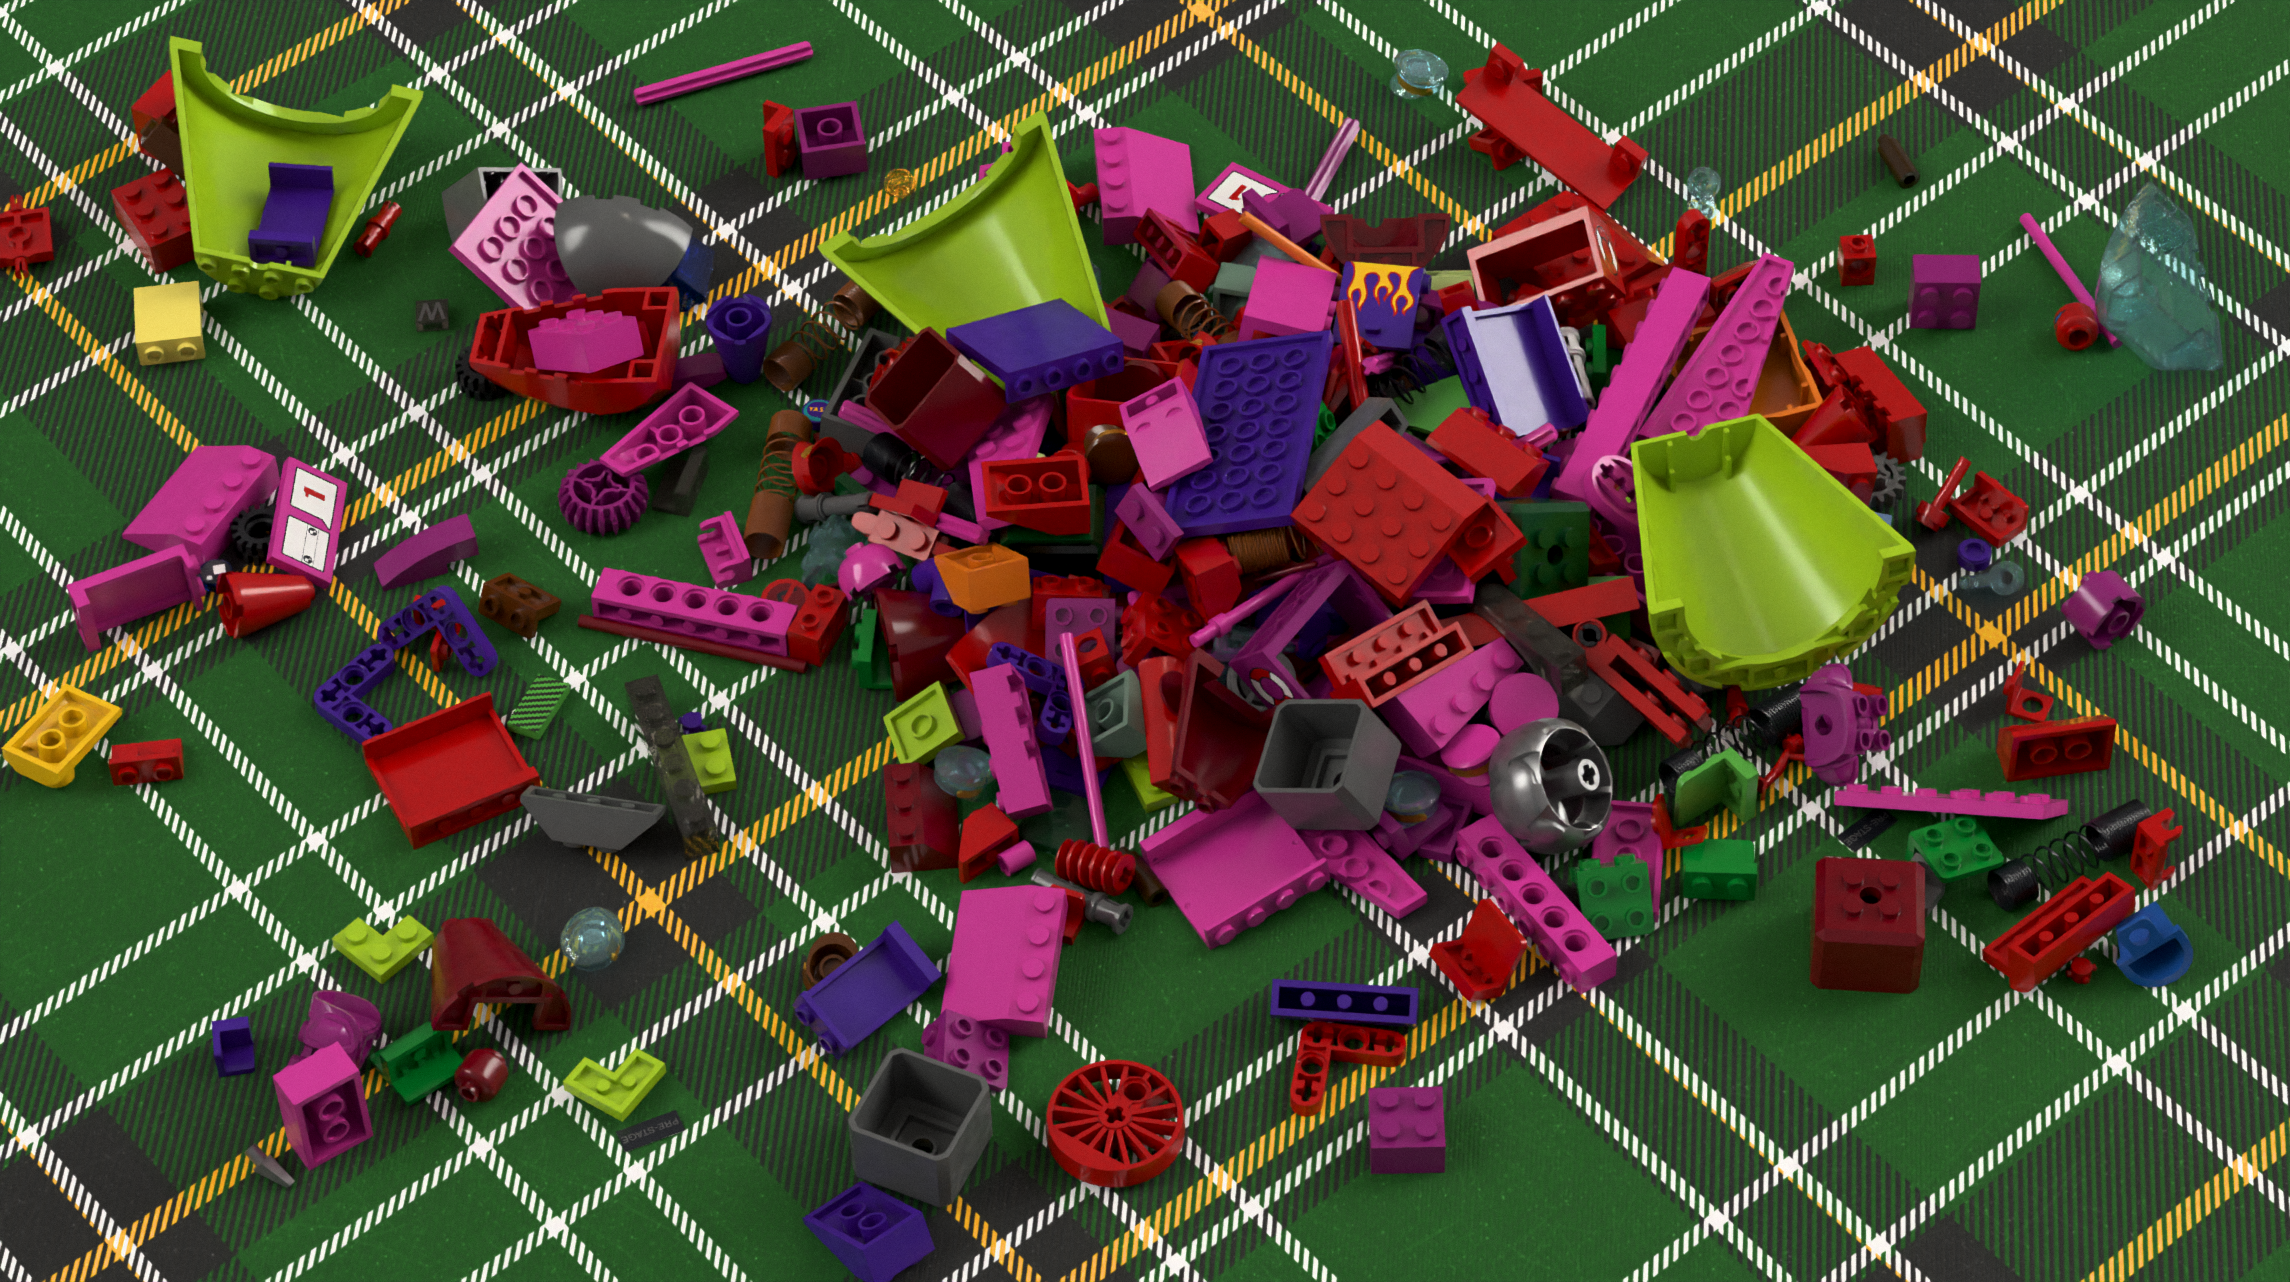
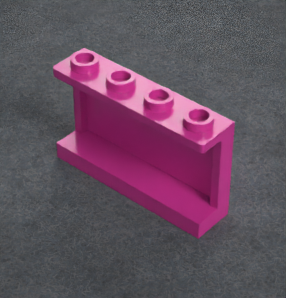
M1261 254L1237 342L1252 340L1254 330L1278 336L1330 330L1341 288L1335 286L1338 273Z

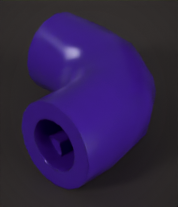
M934 557L928 558L914 566L912 570L913 584L919 592L931 593L929 608L934 613L946 617H956L962 614L963 608L953 603L934 563Z

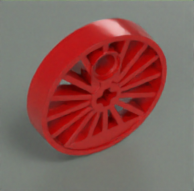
M1105 1060L1083 1066L1061 1081L1054 1090L1047 1107L1046 1140L1053 1158L1070 1175L1092 1185L1126 1187L1148 1181L1162 1173L1172 1164L1178 1156L1185 1139V1118L1182 1102L1177 1090L1160 1072L1138 1062ZM1120 1079L1119 1088L1112 1096L1109 1080ZM1100 1081L1104 1098L1092 1086V1083ZM1080 1089L1087 1098L1075 1092ZM1166 1100L1169 1102V1104L1159 1105ZM1066 1103L1071 1107H1064L1062 1104ZM1177 1118V1122L1165 1121V1119ZM1054 1120L1063 1121L1067 1123L1054 1125ZM1158 1135L1171 1136L1168 1141ZM1143 1144L1157 1150L1158 1152L1154 1155H1151ZM1127 1145L1140 1159V1162L1130 1164L1126 1149ZM1103 1146H1105L1104 1153L1100 1152ZM1113 1150H1118L1121 1162L1112 1158Z

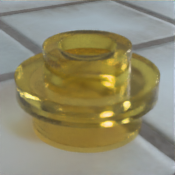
M906 169L890 171L884 181L886 193L896 198L909 196L916 188L915 178Z

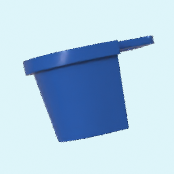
M2156 901L2125 918L2116 926L2120 958L2116 960V963L2124 975L2135 984L2145 987H2160L2178 980L2187 972L2193 961L2192 945L2186 933L2178 924L2173 925Z

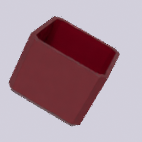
M930 326L922 329L869 390L864 402L896 434L943 472L954 470L1009 406L1006 402L1005 390Z
M1824 856L1816 862L1811 902L1809 981L1818 989L1910 994L1919 987L1925 944V868L1916 861L1837 856Z

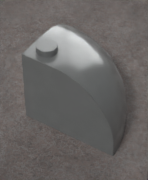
M477 167L441 193L452 243L455 242L515 167ZM528 168L562 199L563 178L561 168Z
M594 195L568 199L558 203L554 217V237L562 265L574 286L581 294L586 293L587 298L602 295V290L610 288L660 287L683 258L688 248L693 228L684 220L662 207H659L657 211L641 205L640 199L614 195L613 199H595Z

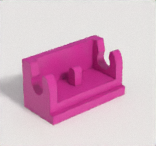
M731 511L701 522L699 526L702 531L715 528L710 533L698 536L697 540L717 589L753 580L751 558Z

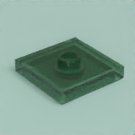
M1049 787L1054 810L1023 818L1018 826L1019 842L1026 840L1033 849L1054 856L1057 855L1061 844L1067 838L1072 839L1074 842L1082 839L1090 844L1094 836L1087 798ZM1103 804L1104 816L1106 814V804Z

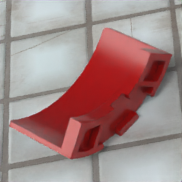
M1030 583V598L1018 600V604L1014 606H998L967 632L946 654L947 662L973 697L974 690L969 673L988 668L986 658L994 643L1006 642L1045 659L1046 630H1031L1033 583ZM1028 669L1031 673L1037 676H1042L1040 673ZM1026 687L1029 696L1034 690Z

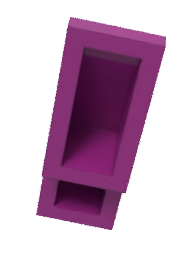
M467 513L445 520L417 533L374 563V569L383 592L448 573V563L479 555L476 535Z

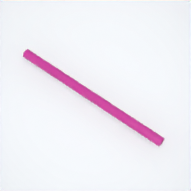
M1063 633L1059 635L1094 841L1099 847L1110 848L1073 633Z

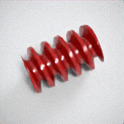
M1067 838L1061 844L1055 858V871L1059 878L1090 889L1094 888L1099 892H1106V894L1112 896L1120 895L1128 888L1136 868L1133 855L1127 853L1123 855L1120 851H1111L1110 848L1099 847L1095 843L1088 844L1087 841L1082 839L1074 842L1072 839Z

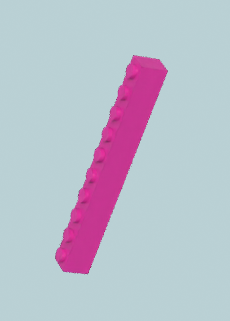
M1673 267L1668 278H1662L1657 291L1658 297L1656 300H1650L1646 310L1645 321L1638 322L1633 343L1628 342L1626 344L1621 365L1616 364L1613 368L1610 378L1611 384L1609 387H1603L1598 400V408L1596 410L1591 409L1587 418L1585 432L1580 431L1574 443L1573 454L1566 455L1560 478L1555 477L1552 481L1549 496L1553 497V499L1585 502L1591 510L1590 522L1597 510L1586 497L1584 476L1587 470L1604 456L1618 455L1626 457L1631 448L1630 443L1634 442L1709 301L1710 277ZM1602 472L1601 476L1605 479L1607 476Z

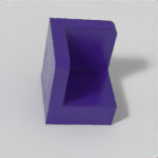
M248 1016L212 1021L213 1050L219 1077L255 1072L254 1042Z

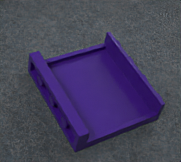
M1548 294L1539 297L1531 303L1472 311L1471 306L1461 307L1440 320L1471 407L1474 405L1486 411L1490 415L1488 420L1495 425L1502 424L1512 429L1517 434L1515 439L1522 438L1546 423H1551L1557 432L1572 430L1587 421L1590 410Z
M1061 298L946 329V340L968 359H973L1005 382V395L1008 404L1124 371L1123 340Z

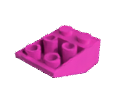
M1180 376L1119 405L1123 424L1152 492L1159 488L1167 487L1192 472L1200 471L1206 465L1213 462L1198 406Z

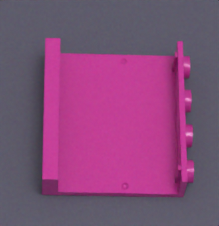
M1253 785L1230 809H1216L1213 814H1206L1196 809L1139 842L1143 859L1169 890L1171 899L1210 950L1220 944L1229 943L1235 935L1249 927L1258 926L1269 915L1280 909L1290 907L1298 898L1310 891L1319 890L1324 886L1325 882L1331 880L1327 859L1324 857L1318 861L1297 832L1265 801Z

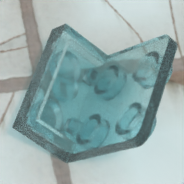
M832 513L821 527L815 526L810 533L808 544L811 547L801 563V569L804 570L801 583L813 589L816 583H819L827 573L838 577L840 564L847 558L845 551L859 542H863L864 546L871 544L867 541L868 537L855 530L851 522Z

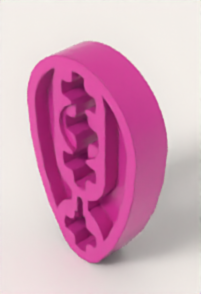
M1618 455L1604 456L1595 462L1584 476L1586 497L1590 504L1608 521L1620 529L1640 537L1632 462ZM1602 472L1607 476L1605 479L1601 476ZM1615 483L1620 487L1618 491L1613 487ZM1626 497L1630 498V503L1625 499Z

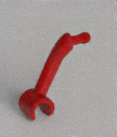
M1786 749L1764 778L1758 776L1757 791L1761 793V800L1766 798V789L1783 774L1788 760L1804 763V754L1790 753V749Z

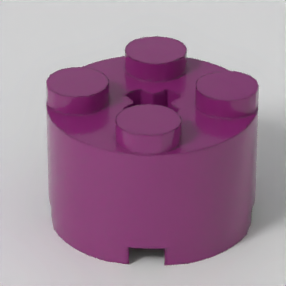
M1148 257L1123 298L1136 307L1140 308L1142 306L1145 308L1144 315L1158 324L1164 321L1170 325L1156 312L1155 300L1159 291L1165 285L1176 280L1172 279L1155 259ZM1188 296L1183 297L1177 303L1173 315L1181 311L1186 305Z
M2092 570L2083 576L2079 589L2061 607V612L2065 615L2066 620L2094 648L2103 650L2114 646L2110 642L2117 636L2123 640L2136 628L2144 615L2145 609L2141 606V603H2145V601L2117 572L2107 570L2097 573L2095 570Z

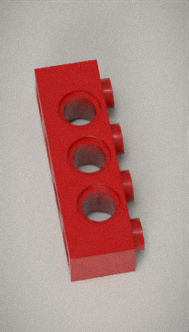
M1148 207L1132 235L1172 279L1184 281L1195 291L1204 294L1207 287L1214 283L1220 266L1179 222Z

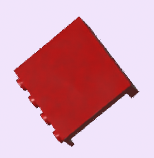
M489 691L361 742L365 764L414 850L523 806L520 802L521 794L530 785L541 787L540 777L535 767L529 768L495 712L492 696Z

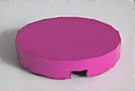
M1524 672L1508 675L1498 682L1488 705L1490 721L1502 736H1505L1520 725L1542 718H1557L1559 710L1557 694L1550 683L1539 675Z

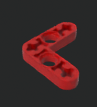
M1698 209L1688 210L1677 221L1674 262L1627 283L1624 286L1627 295L1624 297V300L1633 297L1634 291L1648 286H1652L1653 289L1658 288L1662 278H1668L1673 267L1705 276L1710 222Z
M1322 1021L1308 1023L1301 1032L1290 1089V1107L1293 1112L1303 1117H1309L1321 1111L1331 1060L1380 1067H1395L1400 1065L1406 1057L1405 1038L1399 1032ZM1315 1037H1322L1320 1043L1313 1042ZM1334 1038H1337V1046H1333ZM1350 1039H1357L1364 1045L1357 1050H1351L1345 1047L1344 1043ZM1370 1042L1375 1043L1374 1051L1370 1050ZM1387 1046H1394L1392 1052L1385 1051ZM1309 1063H1315L1321 1066L1322 1070L1316 1074H1308L1302 1068ZM1305 1086L1311 1087L1309 1101H1302L1305 1094Z

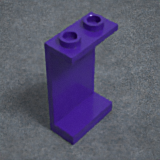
M269 162L270 189L258 230H250L248 236L250 259L255 263L268 264L269 262L286 265V261H291V265L315 267L335 193L333 166Z

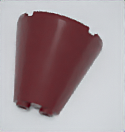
M1418 213L1417 217L1383 218L1382 224L1377 228L1369 227L1365 222V218L1353 219V214H1320L1319 216L1324 239L1333 255L1344 266L1346 261L1424 267L1443 246L1449 231L1451 213Z
M878 587L871 590V609L877 610L879 632H883L888 649L890 678L896 701L903 702L911 699L938 680L944 685L959 680V676L947 662L945 656L966 634L964 609L959 616L946 617L934 613L929 608L931 593Z
M1196 647L1189 653L1184 665L1168 788L1172 792L1183 795L1195 802V807L1199 811L1213 814L1216 809H1230L1253 784L1277 706L1260 712L1215 680L1220 677L1225 666L1201 648Z
M471 917L459 920L451 918L442 924L441 931L432 943L431 1026L433 1031H467L477 1003H537L531 1020L535 1030H569L571 1008L565 992L495 925L492 919Z

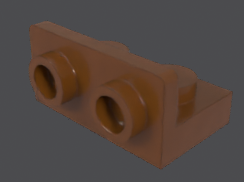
M507 572L483 583L478 612L521 636L531 639L536 635L539 620L559 612L561 599Z

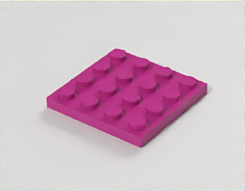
M520 162L450 246L448 251L511 308L523 306L524 310L540 307V302L553 300L554 304L573 301L572 296L581 294L567 275L555 243L554 217L558 203L563 202V200Z

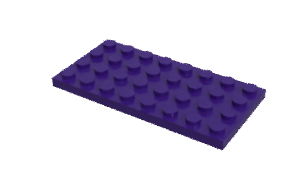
M1331 330L1203 346L1192 397L1199 409L1213 462L1206 465L1200 471L1192 472L1170 485L1164 510L1184 532L1181 539L1295 525L1290 515L1299 505L1334 344Z

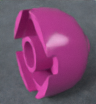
M859 542L845 551L847 558L840 564L838 585L841 591L846 594L848 604L856 606L858 604L854 599L863 597L865 602L871 600L872 589L893 587L898 582L895 576L900 571L905 575L907 568L897 553L888 546L878 543L864 546L863 542Z

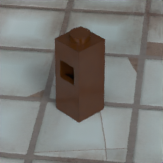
M162 114L156 121L153 118L150 119L140 132L143 135L141 137V146L185 181L178 127Z

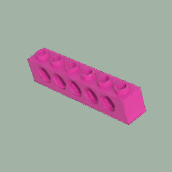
M604 567L591 595L594 617L787 657L789 656L787 630L799 612L797 605L786 602H777L757 598L752 595H742L721 589H712L686 582L681 583L661 579L656 576H646Z
M1493 814L1457 831L1455 854L1462 866L1469 867L1484 890L1491 892L1496 898L1500 909L1513 917L1521 933L1525 937H1530L1535 942L1542 957L1547 961L1550 960L1557 967L1561 978L1566 984H1571L1581 995L1616 976L1617 953L1516 839L1506 832Z

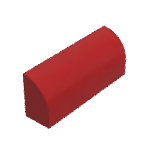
M1174 656L1148 658L1138 662L1150 783L1188 802L1190 799L1176 794L1168 788L1177 717L1166 707L1159 691L1161 676L1173 670L1183 674L1185 661Z

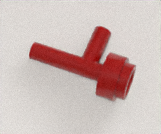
M1960 456L1932 503L1929 504L1921 500L1915 510L1917 515L1914 519L1935 532L1940 527L1944 528L1950 516L1942 511L1944 507L1948 508L1950 502L1954 500L1952 494L1972 462Z

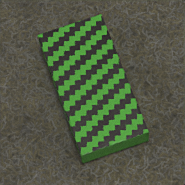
M538 674L508 720V731L540 740L570 693L569 684Z

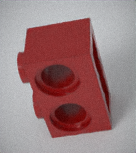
M816 583L787 630L790 657L807 660L809 664L818 667L823 665L850 621L849 604L843 591Z

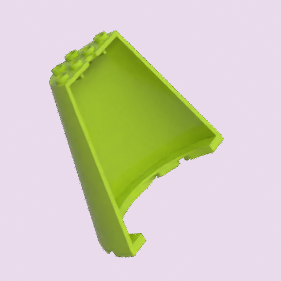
M170 36L169 57L193 251L198 268L216 281L227 285V289L231 292L258 294L267 300H275L278 296H294L313 292L322 283L418 109L424 91L392 84L389 92L379 100V105L376 109L363 107L345 111L344 117L322 112L285 108L253 97L231 93L232 86L216 74L207 73L205 70L207 62L203 56L202 42ZM269 162L333 166L335 193L315 267L291 265V261H286V265L269 262L268 264L255 263L250 259L248 236L250 230H258L270 189Z
M1042 109L1014 126L1013 137L1010 141V145L1014 150L1011 153L1006 152L1001 155L986 171V177L966 188L938 209L904 226L890 236L884 233L867 237L860 244L857 237L851 236L845 229L817 246L827 261L915 335L922 329L930 326L946 339V329L1059 298L1111 332L1048 119ZM971 359L974 364L1005 390V382ZM1055 390L1050 393L1052 397H1054L1057 392Z
M1757 413L1706 425L1696 436H1689L1684 430L1630 443L1649 625L1652 636L1665 659L1687 678L1717 689H1722V684L1739 685L1742 691L1762 690L1797 682L1811 676L1813 672L1820 669V664L1836 655L1839 660H1842L1859 648L1884 624L1900 602L1897 594L1902 585L1909 583L1916 557L1914 546L1761 414Z

